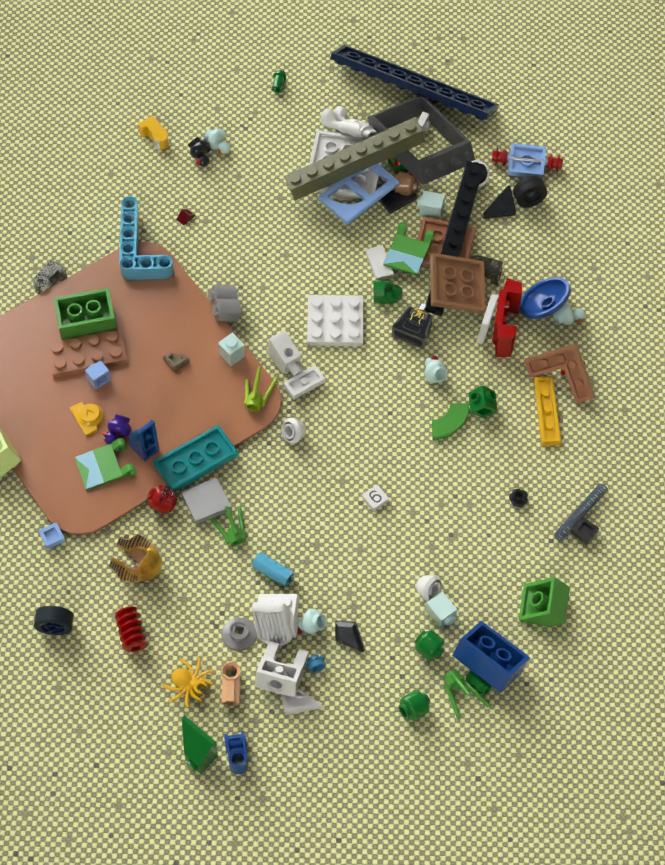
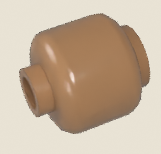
M400 171L397 175H394L400 182L394 188L395 192L410 196L413 191H417L419 182L416 181V178L411 173Z

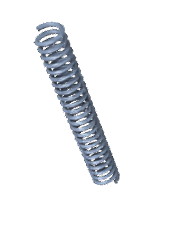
M598 484L583 503L570 515L568 520L554 533L555 538L559 542H563L568 533L597 504L602 495L608 491V488L603 484Z

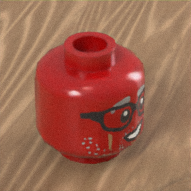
M158 485L155 489L151 488L147 495L149 507L162 514L168 511L171 512L177 503L175 492L163 485Z

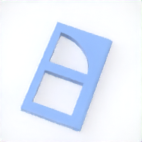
M379 164L369 168L386 183L371 195L353 180L364 171L362 170L335 183L318 196V200L348 225L400 184L395 177ZM346 185L363 201L354 204H343L329 197Z

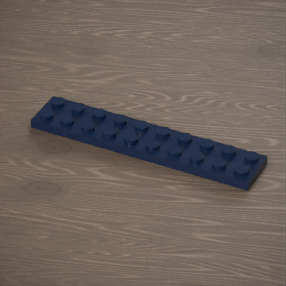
M343 45L331 53L330 59L334 60L336 64L347 65L354 71L365 72L369 77H377L385 83L397 85L400 89L411 90L415 95L426 96L434 102L439 101L444 103V106L457 108L464 114L470 113L479 120H487L499 107L497 103L347 45Z

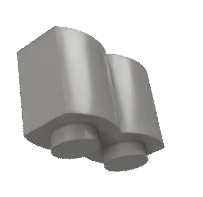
M213 285L212 289L208 292V299L212 303V315H215L216 321L238 322L241 316V305L235 285Z

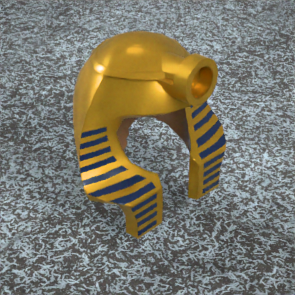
M135 534L131 539L119 537L116 546L124 549L126 553L136 560V565L128 568L118 559L111 558L108 567L112 568L121 580L147 581L159 574L162 568V557L145 537L140 534Z

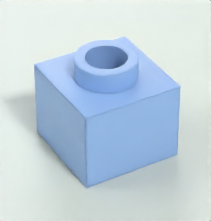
M101 360L91 364L85 370L86 378L95 390L111 381L110 372Z

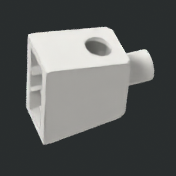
M283 330L269 338L267 354L283 374L290 371L293 376L303 372L299 365L301 354L287 332Z

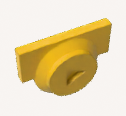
M80 402L69 407L85 436L98 431L97 426L102 423L104 418L103 411L98 405H84Z

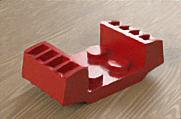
M509 278L506 280L504 289L499 291L492 343L495 345V357H511L514 349L517 326L506 325L508 312L519 314L522 283Z

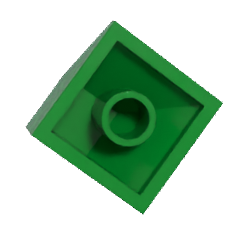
M184 715L182 717L185 764L193 772L197 770L202 774L218 757L216 741Z

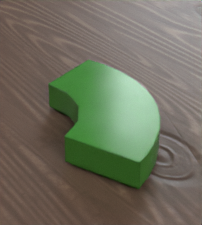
M450 403L449 411L445 416L432 420V440L447 438L455 434L467 420L469 403Z

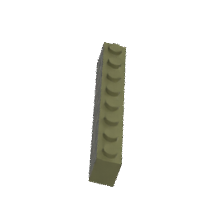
M414 117L284 176L294 201L424 143L423 131Z

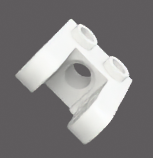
M269 641L256 671L255 687L295 698L308 662L309 651L299 649L294 663L288 665L276 662L280 643Z

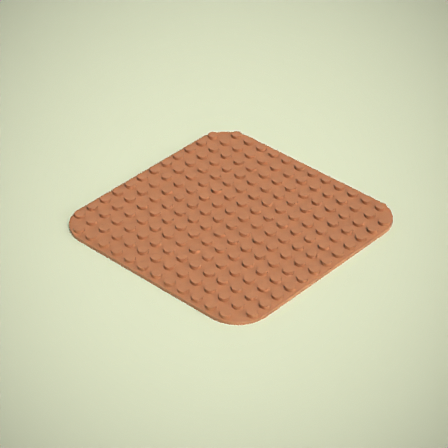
M138 242V255L170 256L174 268V274L170 278L138 280L123 278L119 264V248L0 316V427L22 460L12 470L50 523L54 524L57 522L60 530L68 534L86 535L97 532L149 500L147 495L151 488L155 489L158 485L169 488L154 467L152 461L217 425L221 427L231 443L236 447L271 425L281 408V394L277 384L269 395L265 408H261L260 411H251L246 408V405H244L245 380H249L250 395L253 392L257 369L260 366L261 375L257 392L263 398L273 379L246 346L245 357L233 366H230L219 355L218 342L232 332L236 336L237 334L226 321H216L215 315H212L211 302L167 249L155 243ZM109 288L116 327L121 330L128 363L107 367L110 372L111 381L97 390L88 382L85 372L53 378L46 343L62 340L53 298ZM169 353L183 354L189 358V363L174 372L163 360V356ZM80 402L84 405H98L104 415L102 423L97 426L98 431L88 436H85L69 408ZM115 414L130 419L131 433L153 420L155 422L160 451L144 462L130 447L128 437L124 438L123 435L116 433L117 439L123 438L127 446L126 450L114 452L119 467L121 469L131 463L135 468L136 474L86 491L75 457L109 445L104 441L102 433L109 432L107 424L110 420L114 419Z

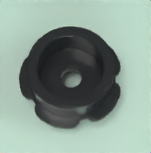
M514 489L509 495V500L513 506L522 507L528 502V494L525 490Z

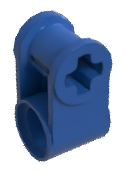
M245 731L237 735L228 736L224 734L230 770L235 774H243L248 769ZM236 759L243 760L241 764L233 763Z

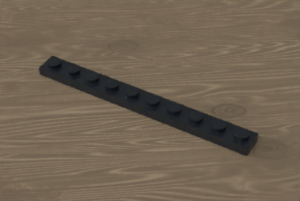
M468 160L465 164L440 254L459 257L484 168L482 165ZM430 287L424 311L442 316L444 308L431 306Z

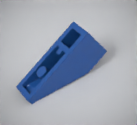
M153 420L139 430L133 431L128 437L130 447L144 462L160 451L155 422Z

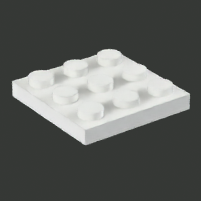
M308 295L307 346H363V295Z

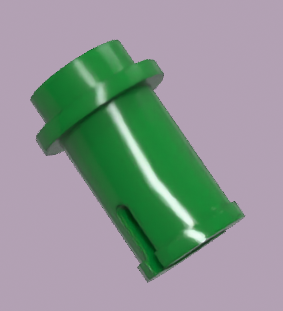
M277 70L273 73L274 81L271 90L275 93H281L286 75L284 71Z
M472 670L467 674L466 680L478 689L479 694L486 695L491 690L492 686Z

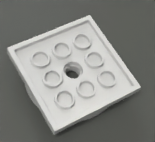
M317 130L309 165L365 139L348 134ZM367 168L353 180L371 195L377 189L380 176L370 168ZM333 183V184H331V185H329V186H327V187H325V188H322V189H320V190H318V191H316V192L324 193L326 190H328V189H329L331 186H333L335 183ZM346 185L330 196V198L338 200L360 198Z

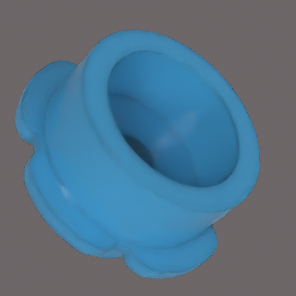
M318 654L309 657L306 667L312 673L323 670L326 666L324 662L325 657H319Z

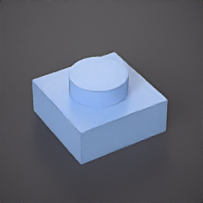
M57 522L38 530L47 550L65 542Z

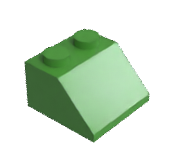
M556 577L524 584L519 621L548 627L565 624L570 587Z

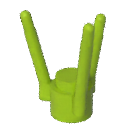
M260 366L257 369L253 392L250 395L249 380H245L244 405L251 411H260L261 408H265V403L279 379L277 376L274 378L265 396L262 398V395L257 392L261 375Z

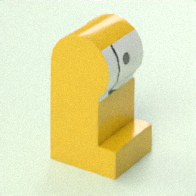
M153 115L138 124L140 135L143 138L148 136L154 142L155 148L164 150L169 146L167 131Z

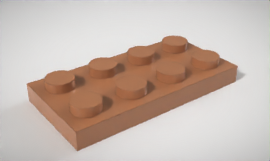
M120 329L46 343L53 378L85 372L91 364L97 363L100 360L106 367L128 363Z

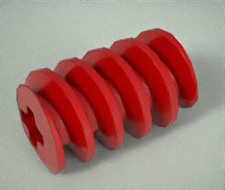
M133 606L122 608L114 615L117 627L119 628V635H121L122 649L128 652H136L148 646V643L144 641L146 635L142 634L144 628L140 627L143 624L142 620H138L141 615L136 612L137 607Z

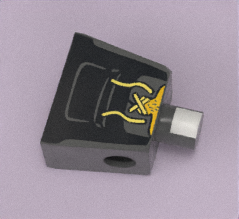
M420 304L418 309L411 306L408 307L393 324L392 337L424 350L433 318L431 314L424 311L425 304Z

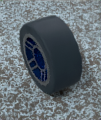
M59 606L39 607L35 613L34 628L48 635L68 634L72 631L74 614L70 610Z

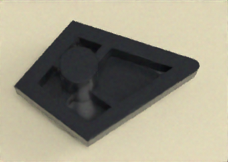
M336 620L335 641L364 652L365 647L357 623Z

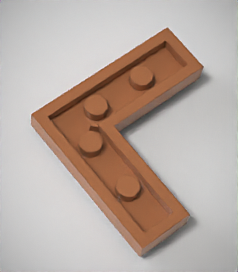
M577 343L524 360L530 377L564 368L576 403L595 398Z

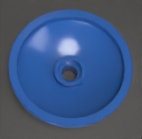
M551 277L536 283L522 296L519 310L523 316L530 319H541L554 314L567 302L571 293L570 284L561 277Z

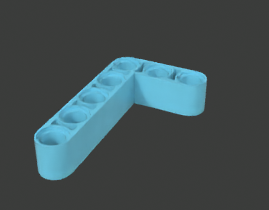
M132 196L123 198L121 202L119 256L122 277L128 280L167 279L172 277L174 268L170 256L138 255L139 209L137 199Z

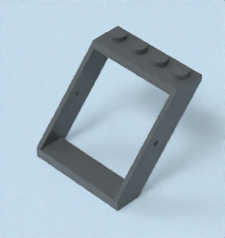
M417 96L368 116L369 125L379 134L393 126L420 116L422 112L429 113L431 125L452 146L420 160L409 150L394 156L422 185L465 167L467 160H475L471 141L424 96Z

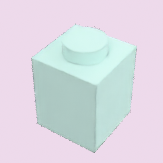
M424 191L423 196L419 197L417 208H420L419 215L441 219L445 195Z
M233 332L218 342L219 355L230 366H233L245 357V345Z
M443 592L426 602V612L439 628L445 625L449 626L456 620L457 608Z

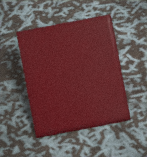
M181 209L176 220L185 225L195 217V214L188 209Z

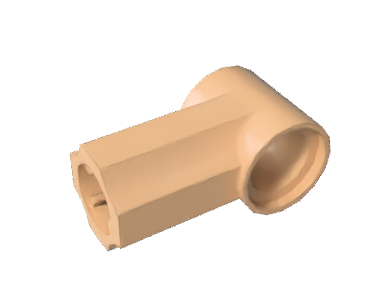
M228 662L222 668V705L235 706L240 704L241 672L239 665L235 662ZM228 671H235L237 673L234 677L226 675Z

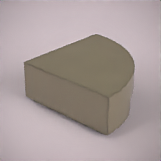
M169 353L163 356V360L174 372L189 363V358L183 354Z

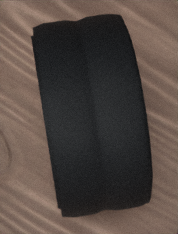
M530 176L520 180L514 186L513 195L519 206L529 208L541 203L546 198L547 188L540 177Z

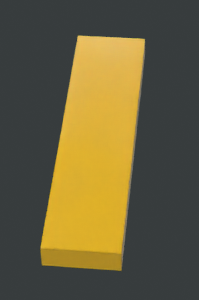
M553 376L534 377L541 446L561 445Z

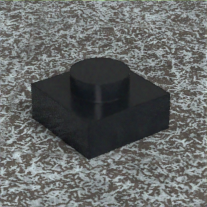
M583 517L572 529L571 534L587 545L599 532V528Z

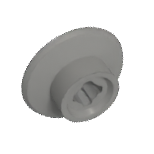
M241 617L229 620L221 632L223 643L234 651L249 649L257 640L255 624L249 619ZM237 630H240V631H243V632H242V634L240 635V634H237L236 631H237Z

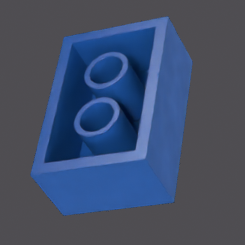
M483 621L479 622L460 639L452 654L453 657L500 693L522 674L530 659L528 655Z

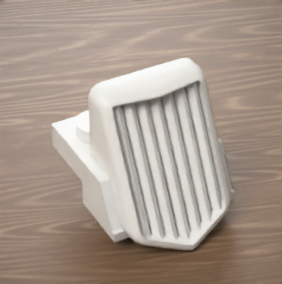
M259 594L258 602L252 604V612L255 619L254 624L257 637L263 643L268 644L269 641L280 643L281 647L291 642L292 638L297 637L299 624L297 611L300 598L298 594Z

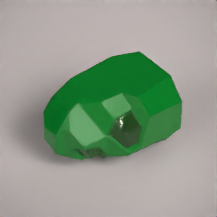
M373 281V300L375 303L393 304L402 297V288L392 282Z

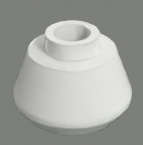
M288 418L282 425V436L288 443L295 444L305 436L306 427L302 421Z
M437 575L422 576L416 583L417 592L425 601H429L441 593L442 582L440 577Z

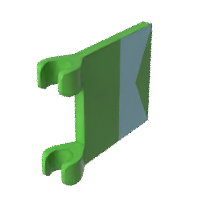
M400 222L383 266L418 275L429 247L434 241V232L427 230L424 241L405 236L408 230L407 224Z
M123 438L75 457L86 491L136 474L133 464H127L120 469L114 452L123 451L127 448Z

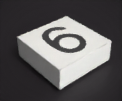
M378 484L362 494V499L373 512L389 502V498Z

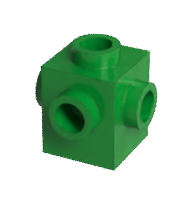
M482 385L468 393L471 413L485 418L498 411L497 396L494 390Z

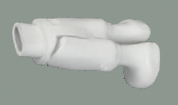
M338 106L335 111L326 108L321 114L323 126L329 129H336L343 134H349L362 139L378 134L371 125L356 119L347 120V110L342 106Z

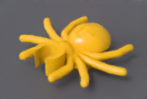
M200 657L197 658L195 673L187 661L179 659L181 663L187 666L190 672L184 668H178L173 671L171 680L178 688L170 687L165 683L162 684L168 690H182L178 695L169 699V703L177 700L186 692L185 706L188 708L189 693L196 701L202 702V699L197 696H203V693L197 689L204 687L207 690L206 683L210 686L214 685L213 682L201 678L208 673H212V669L198 675L201 666Z

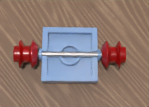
M511 143L510 155L506 149L503 152H499L498 148L492 153V162H495V165L497 162H501L502 166L509 162V176H538L543 179L544 166L546 164L548 171L555 168L557 172L558 169H562L563 159L560 158V155L557 158H553V155L550 154L547 160L545 158L546 147Z

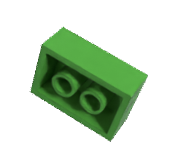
M109 288L53 298L62 340L117 329Z

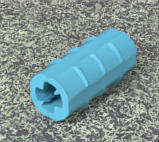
M262 552L258 553L253 560L252 567L284 587H287L294 577L293 571Z

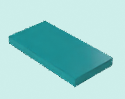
M217 425L152 462L169 489L176 492L239 456V452L221 427Z

